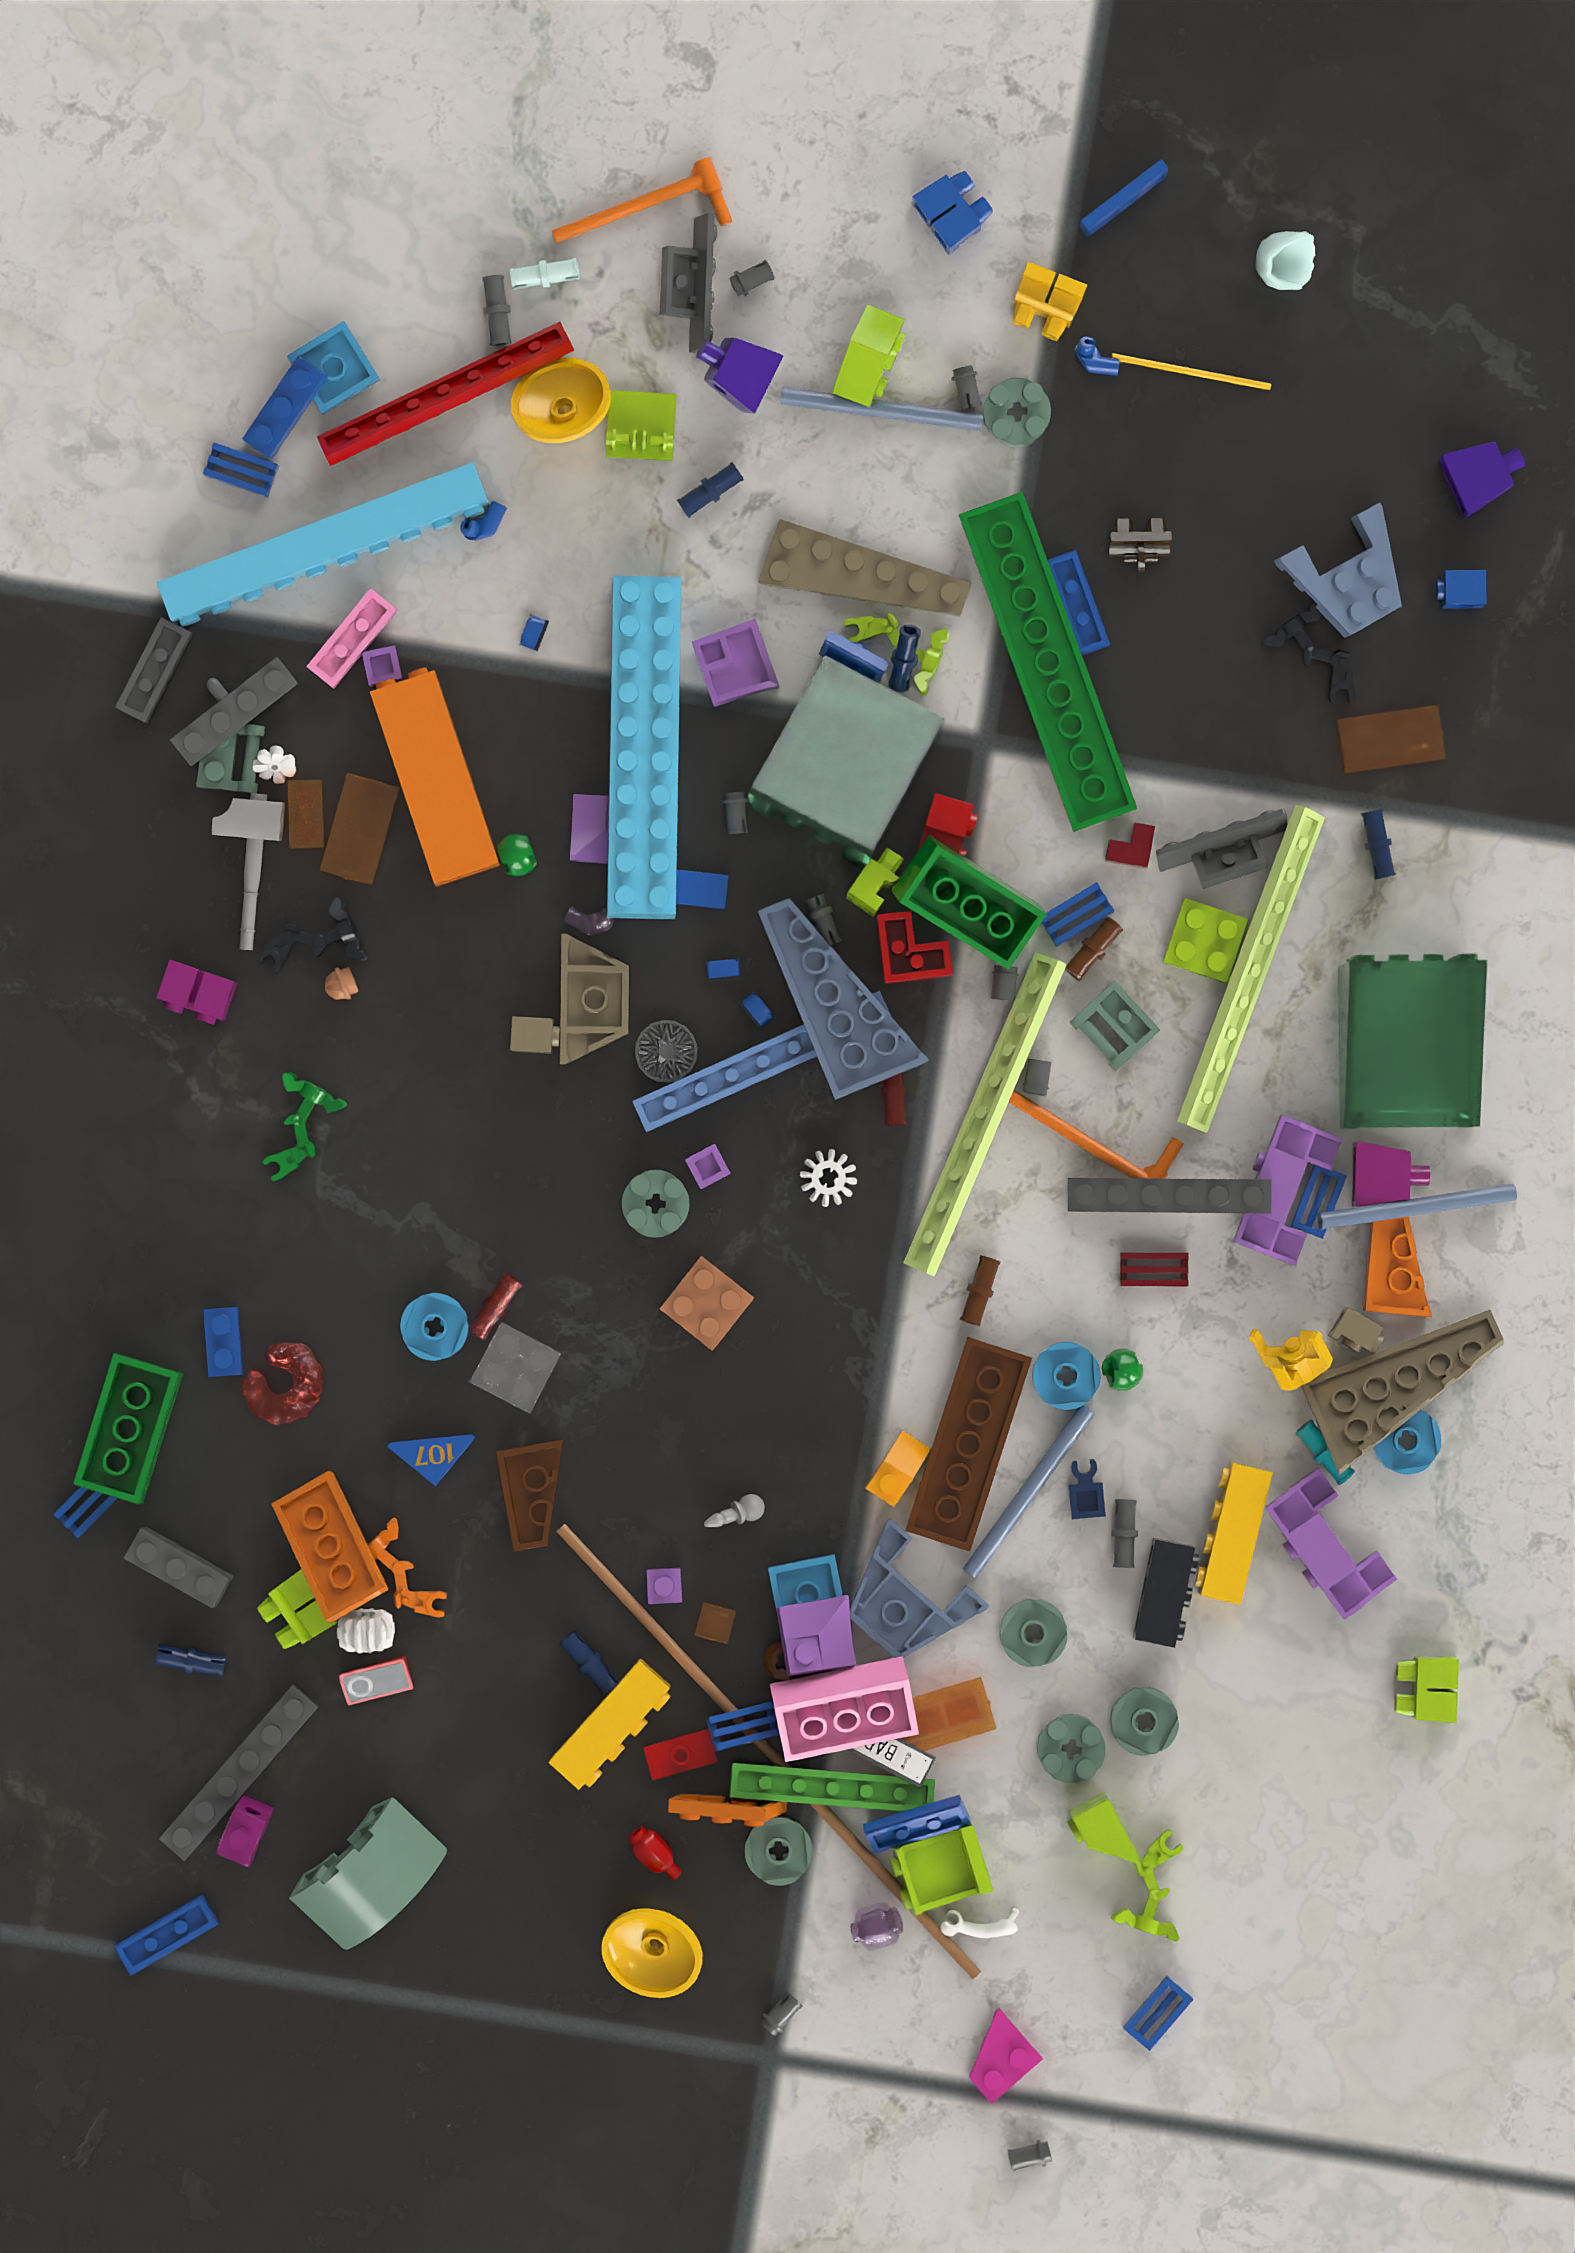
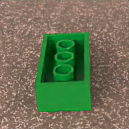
M931 835L927 837L891 890L900 903L1008 970L1047 915L1036 901Z
M113 1354L73 1483L74 1485L136 1504L144 1503L184 1373L122 1354Z

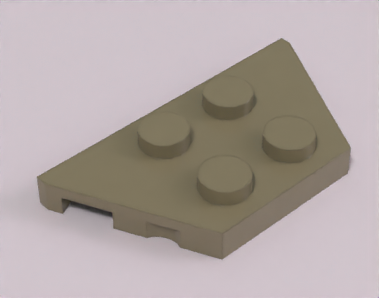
M561 934L560 1064L566 1065L629 1034V966L568 934Z

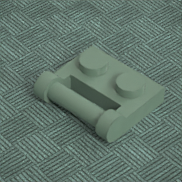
M245 724L200 759L196 787L247 794L257 793L258 784L255 783L256 772L253 771L252 767L253 761L258 759L260 737H264L265 727ZM238 735L247 736L242 781H233Z
M1115 980L1069 1022L1075 1029L1079 1027L1110 1061L1108 1065L1115 1072L1160 1031ZM1095 1012L1128 1046L1121 1053L1089 1019Z

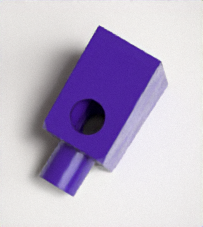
M734 337L724 338L720 347L705 340L696 354V358L710 365L704 381L743 413H756L784 357L780 353Z
M1495 442L1446 453L1438 460L1464 519L1511 489L1514 483L1510 473L1525 467L1524 458L1518 448L1501 455Z

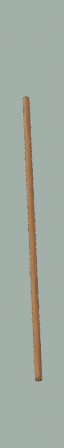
M566 1524L559 1528L556 1532L724 1713L738 1710ZM745 1717L732 1719L735 1724L748 1722ZM755 1727L742 1730L746 1736L759 1733ZM766 1739L752 1742L774 1766L792 1768ZM810 1804L902 1903L899 1891L904 1889L903 1886L827 1805ZM926 1911L916 1916L913 1915L972 1979L981 1972L949 1936L941 1932L940 1926Z

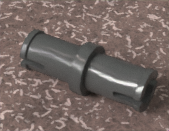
M504 275L482 277L486 307L483 308L484 315L488 317L490 345L510 344L512 341L510 339L508 313L511 310L510 305H506Z
M1115 1499V1530H1111V1536L1115 1537L1113 1567L1134 1568L1135 1537H1138V1531L1135 1530L1137 1500Z

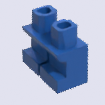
M962 171L951 178L946 174L912 196V205L929 228L932 226V233L948 255L959 248L960 244L969 237L981 231L982 223L993 213L992 207L983 196L971 205H968L962 197L975 188L973 180L966 171Z

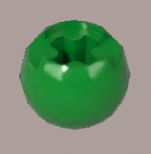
M510 834L497 845L501 862L508 875H526L537 864L526 835Z
M1123 1348L1116 1349L1106 1355L1102 1363V1374L1106 1376L1110 1384L1109 1387L1117 1391H1128L1140 1383L1143 1377V1365L1139 1364L1135 1352Z

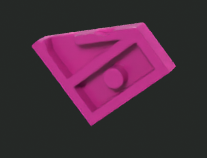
M998 2008L994 2013L992 2023L983 2040L969 2078L992 2104L1043 2058L1004 2012Z

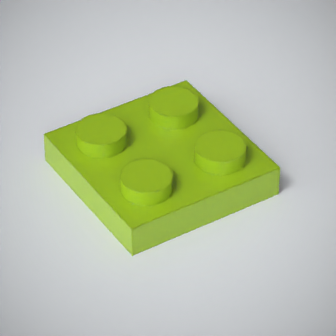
M1184 898L1163 963L1227 984L1249 919Z

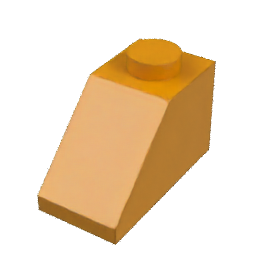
M902 1430L865 1488L895 1507L931 1449Z

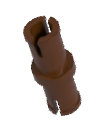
M1107 916L1093 935L1081 942V949L1066 965L1065 971L1080 982L1097 959L1102 960L1106 955L1104 951L1123 932V928Z
M982 1255L979 1257L980 1260L972 1284L968 1283L967 1291H969L960 1317L961 1321L976 1326H981L988 1298L993 1296L994 1291L991 1289L1001 1263L996 1259Z

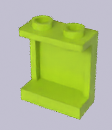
M974 1825L892 1849L894 1857L889 1858L895 1878L901 1876L904 1889L899 1892L904 1909H911L912 1914L915 1916L922 1914L924 1911L964 1898L994 1891Z

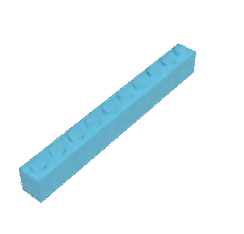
M472 462L156 583L170 620L174 624L180 623L181 626H188L200 620L199 615L212 611L213 614L225 612L232 608L231 603L241 599H244V602L254 601L264 596L262 592L272 587H275L276 590L288 588L295 584L294 579L307 575L308 578L320 576L327 572L325 567L338 563L340 567L356 562L358 560L357 555L370 551L371 554H377L389 549V543L402 539L404 543L419 538L421 536L420 531L430 527H433L435 531L446 528L453 524L452 519L465 515L467 519L478 516L485 512L483 507L488 506L489 502L475 465Z

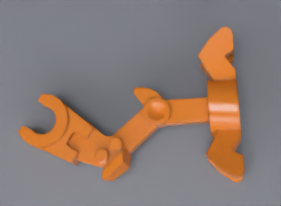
M392 1518L387 1523V1529L380 1531L368 1544L374 1560L378 1558L394 1573L397 1589L393 1595L395 1606L399 1609L401 1604L415 1609L414 1612L437 1618L443 1617L444 1610L433 1608L432 1602L437 1598L446 1599L447 1593L439 1590L410 1591L407 1586L405 1570L412 1569L414 1565L409 1561H398L385 1550L390 1543L389 1541L398 1539V1522L396 1518Z

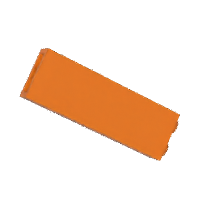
M421 668L408 673L409 679L396 683L394 678L377 683V689L370 691L433 882L436 886H440L500 866L501 864L437 674L434 670L428 672L427 668Z

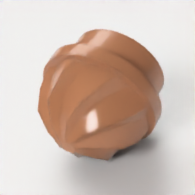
M337 967L335 971L326 977L325 991L336 1000L351 999L352 994L359 992L349 967L341 970Z

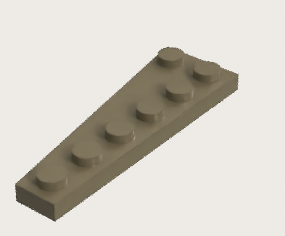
M782 519L778 521L758 584L797 591L803 590L829 596H841L860 601L884 603L891 606L910 607L916 610L961 616L971 586L970 582Z

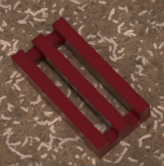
M1120 1252V1286L1188 1287L1189 1253ZM1127 1259H1181V1266H1127ZM1127 1273H1181V1280H1127Z

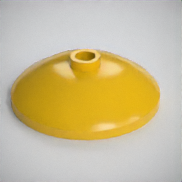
M559 358L525 374L520 379L512 393L511 413L517 427L528 437L545 443L568 442L589 433L603 420L611 403L610 386L605 374L591 362L579 358Z
M635 1909L621 1914L608 1926L602 1941V1956L610 1974L622 1986L639 1995L652 1998H666L678 1995L692 1986L702 1967V1949L696 1935L683 1921L660 1910Z

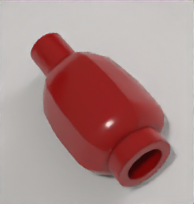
M640 1826L629 1836L628 1841L632 1844V1852L643 1865L653 1872H664L672 1881L679 1877L682 1870L673 1862V1851L656 1831L646 1830L643 1826Z

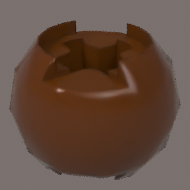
M779 1640L772 1643L763 1656V1666L766 1673L777 1682L799 1678L802 1674L787 1676L784 1666L779 1668L776 1666V1663L779 1661L778 1654L783 1653L782 1641Z

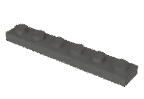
M1068 1178V1212L1272 1214V1180Z
M293 1684L159 1840L185 1861L316 1711L319 1705Z

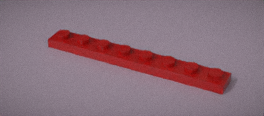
M559 321L317 436V439L329 465L332 466L433 417H437L454 407L469 402L471 399L498 388L511 380L528 374L549 362L557 360L573 352L574 348Z

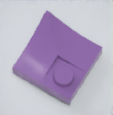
M755 619L692 641L714 707L743 697L780 688Z
M573 794L570 861L608 864L609 796Z
M848 1595L781 1606L776 1609L787 1676L844 1669L856 1665Z

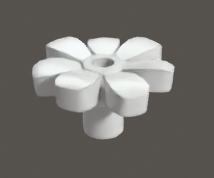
M272 746L270 752L265 749L258 752V759L253 761L252 768L254 772H259V777L268 780L273 776L274 783L280 784L285 782V776L292 777L295 774V758L291 754L283 756L282 747Z

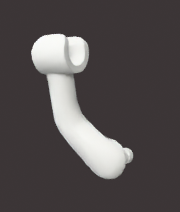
M1013 1908L1008 1919H1000L997 1922L988 1924L964 1921L958 1911L951 1910L946 1914V1918L954 1925L942 1922L940 1929L946 1936H953L957 1932L978 1938L1012 1935L1017 1931V1926L1013 1922L1016 1916H1018L1019 1910Z

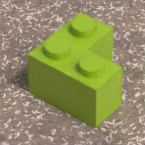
M867 304L850 339L832 393L869 408L875 395L882 397L889 379L884 377L883 374L885 369L891 371L906 337V334L901 332L905 319Z

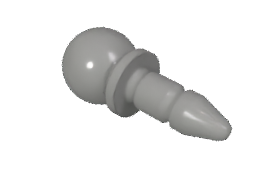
M745 1495L739 1502H731V1508L709 1517L704 1522V1526L720 1527L733 1521L742 1524L745 1520H758L764 1513V1502L757 1495Z

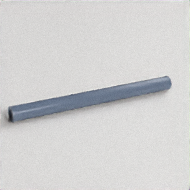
M783 387L781 404L977 431H981L983 414L875 399H873L869 408L837 394Z
M1514 1184L1321 1212L1318 1213L1317 1220L1321 1230L1515 1201L1517 1199V1190Z
M1084 1405L1078 1408L963 1567L964 1571L975 1579L978 1577L1095 1413Z

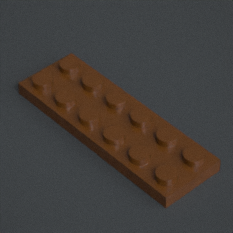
M967 1337L905 1531L969 1552L971 1551L1032 1357Z

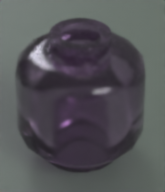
M880 1902L858 1909L855 1914V1921L851 1923L850 1929L856 1943L861 1942L866 1950L874 1951L897 1943L899 1935L903 1933V1921L896 1907L892 1908L888 1903Z

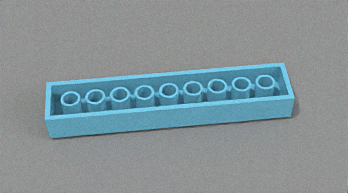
M613 575L607 918L675 919L681 577Z

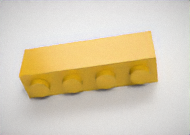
M1230 1462L1229 1468L1223 1467L1219 1480V1487L1224 1488L1221 1501L1215 1500L1210 1520L1216 1521L1213 1534L1207 1533L1202 1553L1208 1554L1205 1567H1198L1194 1586L1199 1587L1198 1593L1201 1596L1241 1605L1272 1479V1472Z
M640 1658L551 1757L548 1763L578 1790L584 1784L590 1788L603 1773L598 1768L608 1758L613 1762L625 1749L621 1742L630 1733L635 1737L648 1723L644 1718L652 1708L658 1712L671 1696L667 1691L671 1685Z

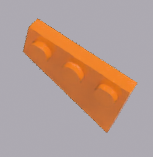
M1409 1216L1371 1222L1363 1311L1432 1317L1425 1295L1423 1276L1418 1265L1417 1250Z
M679 1794L669 1799L668 1812L679 1813L680 1819L698 1820L700 1816L712 1817V1822L731 1823L732 1819L744 1820V1825L764 1826V1822L787 1812V1802L772 1801L768 1804H759L757 1799L732 1798L731 1802H726V1797L722 1795Z

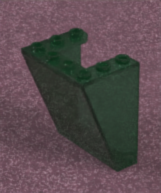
M825 655L748 792L752 811L767 819H770L772 814L779 817L780 813L784 814L782 821L797 829H800L803 824L814 830L812 836L827 845H831L832 841L839 843V849L843 852L842 858L856 866H860L862 862L867 864L878 848L945 718Z
M1408 954L1388 955V961H1375V955H1354V957L1346 959L1345 964L1338 967L1340 1129L1480 1127L1487 960H1478V954H1457V956H1452L1448 960H1443V954H1424L1423 961H1409Z

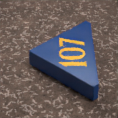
M473 1434L391 1442L387 1447L434 1486H437L476 1437Z

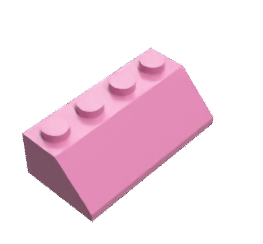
M903 1656L770 1684L785 1762L919 1734Z

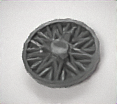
M661 1020L651 1023L640 1033L636 1041L635 1057L639 1068L647 1077L657 1082L672 1083L683 1079L692 1071L697 1061L698 1047L694 1035L686 1026L676 1021Z

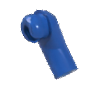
M1082 337L1075 347V352L1085 370L1090 373L1117 376L1119 359L1102 357L1095 347L1096 342L1094 339Z
M492 501L485 517L463 520L460 525L461 533L466 539L472 541L493 536L507 508L500 503Z

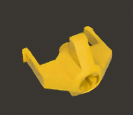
M1252 1329L1249 1337V1342L1253 1343L1264 1366L1272 1370L1282 1390H1294L1311 1382L1329 1369L1333 1359L1322 1339L1323 1335L1319 1331L1301 1330L1298 1338L1295 1336L1288 1338L1282 1347L1267 1346L1258 1329Z

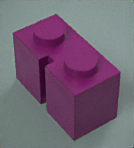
M169 960L156 998L165 1001L163 1008L182 1014L184 1008L197 1012L195 1019L214 1025L216 1019L225 1021L237 983Z

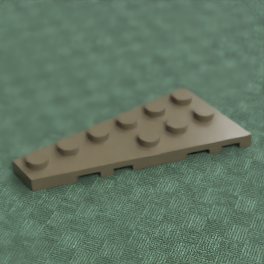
M1491 1310L1327 1371L1317 1376L1311 1382L1301 1386L1339 1475L1504 1344L1502 1334Z

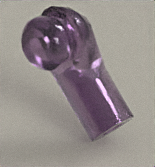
M572 906L566 914L564 921L587 935H595L608 931L613 926L616 918H607V907H602L599 912L586 915Z

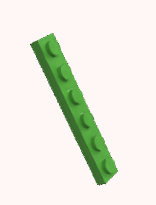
M732 1763L729 1797L907 1811L934 1802L935 1780L925 1779L919 1789L897 1776Z

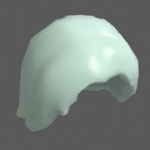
M1284 231L1273 233L1261 241L1256 254V270L1266 285L1278 290H1300L1310 280L1311 272L1314 268L1313 258L1315 256L1313 235L1306 231Z

